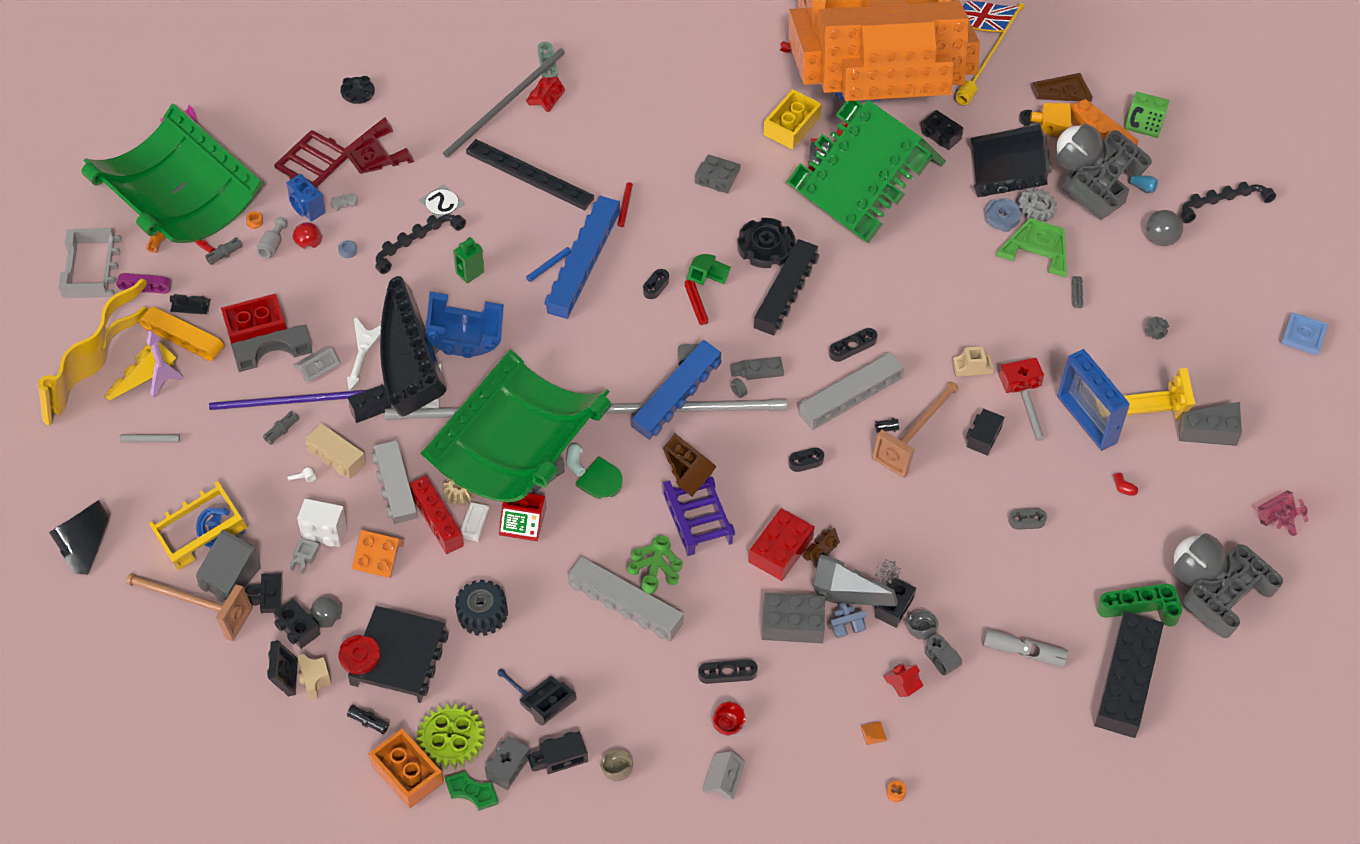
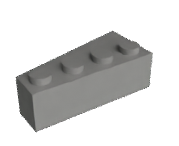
M397 440L375 445V453H371L374 465L377 464L379 470L376 471L378 481L383 484L384 489H381L383 500H387L389 507H386L388 518H392L394 524L416 519L417 512Z

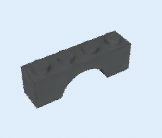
M305 325L295 326L290 329L276 331L231 344L239 372L257 368L259 360L271 351H285L294 358L312 353Z

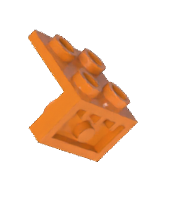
M361 530L352 569L390 578L398 547H403L405 539L369 530Z

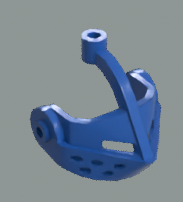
M215 507L202 511L196 522L198 538L207 533L205 525L208 526L209 531L221 524V515L229 516L230 510L225 507ZM217 537L204 544V546L212 548Z

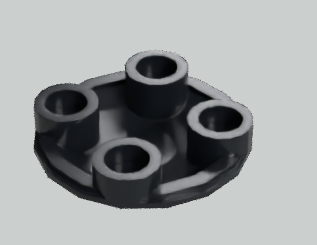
M368 76L346 77L342 81L340 93L350 103H365L374 95L375 88Z

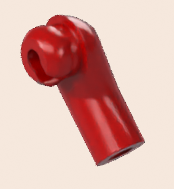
M1123 473L1113 475L1118 492L1128 496H1135L1138 493V487L1126 482Z

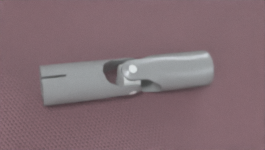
M988 629L984 646L1007 653L1020 652L1019 654L1023 657L1062 668L1065 666L1068 650L1028 639H1024L1022 642L1014 635ZM1031 643L1036 644L1040 648V652L1036 656H1029Z

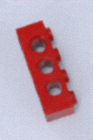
M424 476L409 483L414 503L445 554L463 547V534L428 477Z

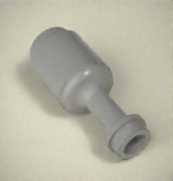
M278 217L274 221L275 227L273 230L266 231L257 245L259 256L269 258L275 253L281 242L279 233L281 229H285L287 226V220L284 217Z

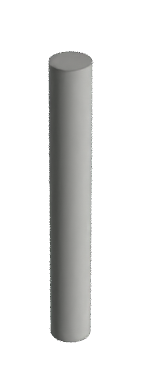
M1024 390L1022 397L1036 439L1041 441L1044 439L1037 414L1029 391Z
M120 435V442L180 441V435Z

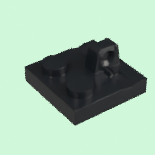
M279 640L272 641L268 652L269 669L267 670V677L288 697L296 695L298 659Z

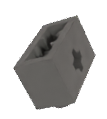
M508 736L505 742L502 741L498 745L493 759L490 758L486 762L484 767L486 779L508 790L528 762L527 756L530 754V748Z

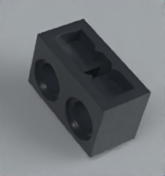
M936 110L923 121L922 133L940 146L950 150L962 139L964 127Z
M895 577L892 583H888L886 586L893 589L895 593L902 594L896 595L897 606L875 605L874 609H876L875 618L897 628L914 600L917 588Z
M291 599L273 612L275 617L274 624L277 629L284 631L290 643L293 645L297 644L300 649L320 635L318 624L294 599Z

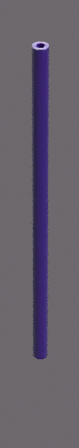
M366 390L209 403V410L348 399V397L363 393V391L366 392Z

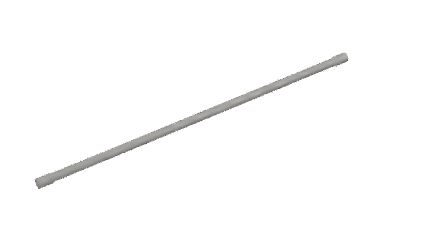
M787 399L686 402L681 409H677L675 412L787 410ZM645 403L611 404V407L605 414L637 413ZM394 408L385 409V420L451 418L459 408L418 409L407 416H399Z

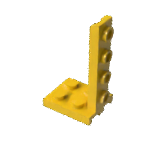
M1180 368L1168 383L1169 391L1125 395L1124 397L1130 403L1126 416L1174 411L1175 420L1181 419L1183 412L1190 411L1195 405L1188 369ZM1097 399L1099 416L1102 419L1109 418L1110 412Z

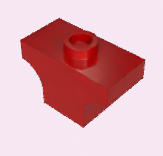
M901 663L883 676L886 682L893 686L899 697H909L924 686L919 677L920 670L917 664L904 665Z

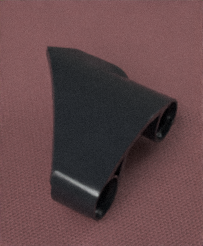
M100 500L48 532L74 574L88 575L106 527L109 513Z

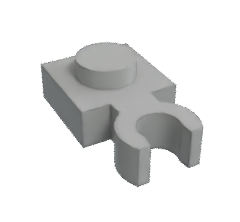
M300 538L293 552V558L295 559L290 562V569L293 571L296 566L300 565L299 570L303 574L306 571V562L312 564L320 549L319 543Z

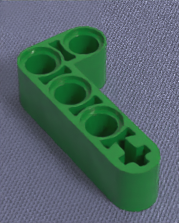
M1170 584L1105 592L1101 595L1097 605L1098 614L1104 618L1123 616L1124 611L1133 614L1158 611L1160 620L1169 627L1175 626L1178 623L1183 611L1177 591Z

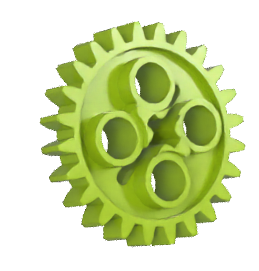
M446 704L444 710L440 706H437L438 712L436 713L430 710L431 717L424 715L425 723L420 722V730H417V744L433 762L436 761L438 768L441 764H444L447 770L449 764H452L453 768L456 769L458 763L464 767L465 760L472 763L471 756L478 757L477 750H483L481 743H485V736H483L485 735V729L482 728L483 722L479 721V715L473 716L472 709L466 712L464 705L461 709H457V704H454L453 709H450L449 705ZM441 724H445V725H446V726L443 727V728H439V727H438V726L441 725ZM461 726H466V727H467V728L464 729V730L458 729V728L461 727ZM437 743H443L440 747L434 746ZM458 745H464L461 749L455 748Z

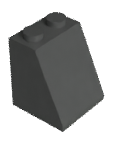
M222 530L196 573L198 586L205 592L210 591L220 601H226L235 585L245 588L261 569L255 547Z

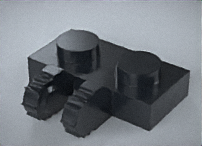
M282 573L261 574V584L246 586L245 592L255 595L248 596L251 605L257 606L260 604L261 613H273L282 607Z

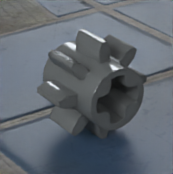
M1156 316L1147 321L1145 331L1148 337L1151 336L1152 339L1159 340L1167 335V328L1170 326L1166 319L1163 320L1162 317Z

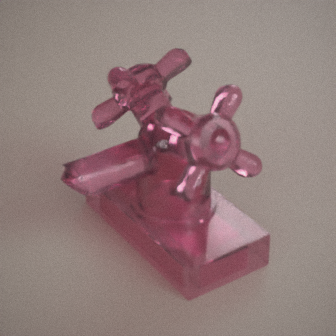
M1288 490L1257 507L1262 525L1267 526L1278 520L1277 529H1280L1282 526L1288 527V532L1292 536L1297 534L1294 519L1296 516L1302 515L1304 522H1307L1308 510L1302 499H1298L1300 507L1296 508L1293 492Z

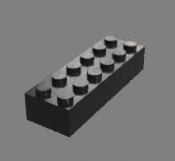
M1124 611L1119 624L1095 727L1132 738L1136 737L1141 724L1164 622Z

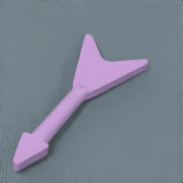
M149 331L147 344L151 346L156 362L150 395L155 397L165 380H181L183 376L163 360L158 344L160 338L152 331Z

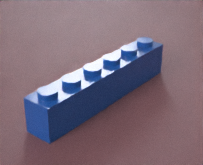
M703 340L632 418V428L648 440L653 436H657L665 422L669 423L672 420L674 412L677 409H681L685 405L686 399L696 393L701 382L705 383L710 372L713 369L716 370L721 365L722 352Z

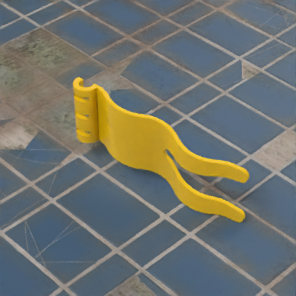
M142 278L131 288L113 295L103 307L101 322L96 332L89 338L75 343L64 353L57 376L46 375L39 379L38 389L42 421L49 426L52 423V413L60 416L64 411L68 394L72 387L79 381L94 375L103 367L107 359L108 347L113 337L120 331L139 323V319L148 310L146 306H143L134 314L114 321L106 329L107 322L112 313L120 306L136 298L145 288L147 283L145 279Z

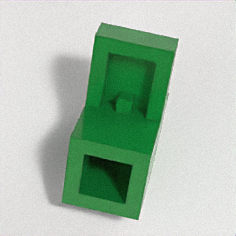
M701 254L692 261L686 279L704 285L707 278L725 285L731 266L716 261L715 255Z

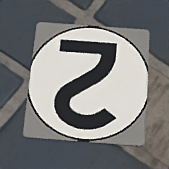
M444 184L419 199L437 218L450 214L464 205V202Z

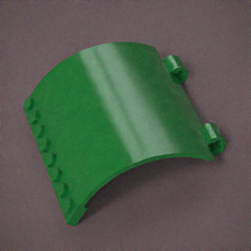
M173 103L164 114V120L159 127L134 149L110 159H84L86 164L81 170L82 175L95 186L104 182L139 214L136 220L137 226L148 236H154L160 231L171 242L176 243L199 241L222 230L245 210L264 184L262 179L180 107ZM184 182H187V184L181 190L177 191L174 194L172 193V191L175 190L178 186H180Z
M510 349L420 454L451 481L478 496L499 502L521 500L535 484L543 488L548 486L558 473V469L553 463L590 418L599 421L609 410L611 402L606 397L610 392L608 389L597 394H579L557 387L523 364L524 361Z

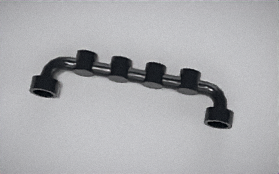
M1244 181L1238 185V189L1233 190L1228 185L1222 189V193L1217 194L1215 190H1209L1206 193V197L1202 198L1199 194H1193L1190 197V201L1182 205L1180 218L1186 224L1191 223L1196 218V214L1191 207L1198 209L1207 203L1214 205L1220 200L1227 199L1230 201L1236 196H1248L1256 191L1261 192L1260 197L1264 203H1270L1276 198V193L1272 188H1266L1258 184L1249 186Z
M445 214L438 218L435 215L429 216L425 226L422 227L420 224H415L411 234L407 235L405 232H402L397 236V242L392 244L390 241H386L383 243V250L376 256V270L380 274L388 273L392 264L384 257L387 255L393 256L399 248L410 246L412 241L417 238H424L427 232L432 229H439L442 223L450 221V225L456 231H460L465 227L466 220L461 215L455 216L452 214Z

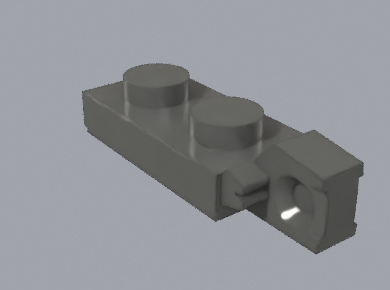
M781 357L744 360L731 364V376H742L746 380L784 376Z

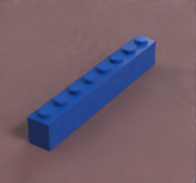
M599 196L597 202L593 203L592 212L590 215H587L584 228L581 227L578 240L574 241L572 252L567 255L564 268L561 267L558 280L553 282L551 294L546 296L545 305H547L548 314L565 319L569 318L620 214V201Z

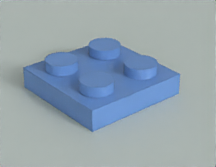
M1292 312L1281 344L1318 356L1328 324Z

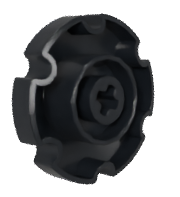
M761 218L759 222L754 220L747 222L740 229L739 238H737V249L740 256L744 260L750 259L751 265L760 268H771L773 264L783 265L795 245V236L789 226H782V221L774 218Z

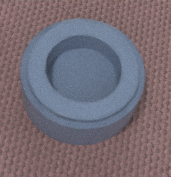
M350 240L341 242L338 246L339 255L343 258L354 257L357 253L356 244Z

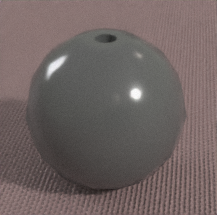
M1160 210L1148 218L1145 231L1149 240L1155 245L1162 247L1170 246L1181 238L1183 223L1180 216L1173 211Z

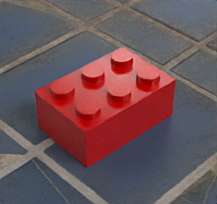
M276 293L221 307L231 344L286 330Z
M780 508L750 548L748 562L783 581L813 540L815 526Z

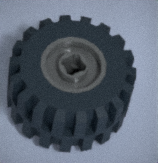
M476 580L471 581V585L466 584L464 585V590H459V596H456L455 599L458 621L461 623V627L463 629L466 628L470 634L472 631H474L476 636H479V633H483V636L488 635L487 632L490 631L493 634L496 632V628L501 629L503 627L502 623H505L507 620L508 607L503 589L500 590L498 584L493 585L492 581L487 583L485 580H480L477 583Z

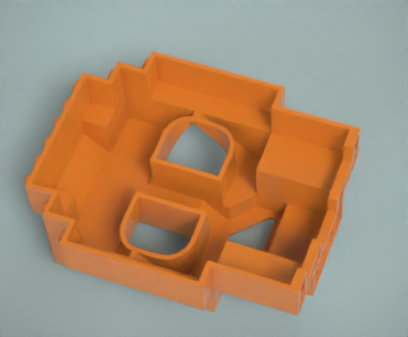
M797 0V9H789V43L803 85L821 84L824 93L842 92L845 101L952 95V85H965V75L978 74L980 41L959 0Z

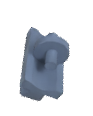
M844 602L840 603L839 610L834 611V616L842 617L830 620V623H827L828 629L833 630L836 638L848 635L845 625L850 623L854 633L864 631L866 629L864 621L867 617L866 612L862 611L849 615V613L855 611L854 607H847Z

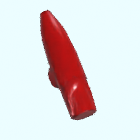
M205 240L195 241L200 248L209 253L215 250Z

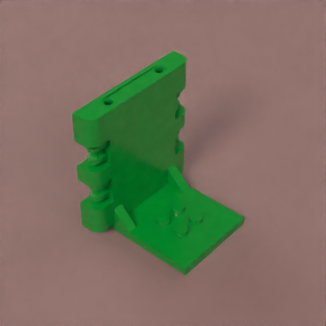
M857 100L846 101L836 116L848 124L847 128L840 123L836 125L838 129L844 131L840 137L835 132H831L830 136L837 140L836 143L821 134L814 145L827 155L824 157L819 152H816L815 155L818 159L822 160L819 165L814 161L808 163L816 170L812 172L800 163L786 183L869 244L883 225V223L872 216L874 213L881 218L885 216L877 208L882 204L885 208L890 209L891 205L884 200L885 198L898 205L905 196L901 190L895 187V184H898L903 189L906 188V184L899 179L904 175L907 179L912 180L913 176L906 171L907 168L920 176L931 160L940 166H943L946 160L921 136L870 100H867L864 105ZM826 141H828V151L822 148Z

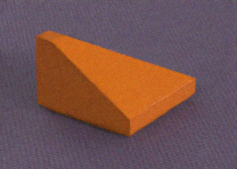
M881 721L861 725L866 745L887 741Z

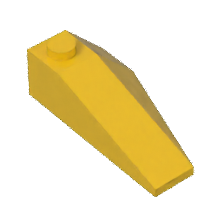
M158 342L163 360L172 367L176 357ZM147 344L136 355V363L127 366L124 370L125 376L118 378L103 396L105 399L110 401L153 378L156 362L151 346Z

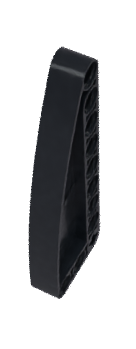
M396 276L389 281L384 300L380 330V358L388 401L399 416H407L444 395L447 388L432 345L426 337V329L412 290L402 277Z

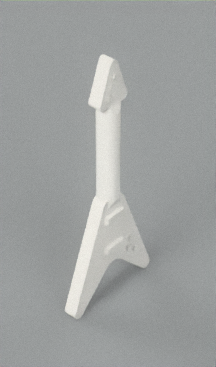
M354 318L358 354L351 376L347 377L349 391H353L359 383L358 376L365 354L380 339L381 325L373 330H366L358 318Z

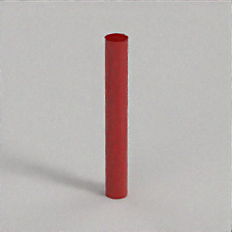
M627 182L617 224L619 227H624L633 188L631 182Z

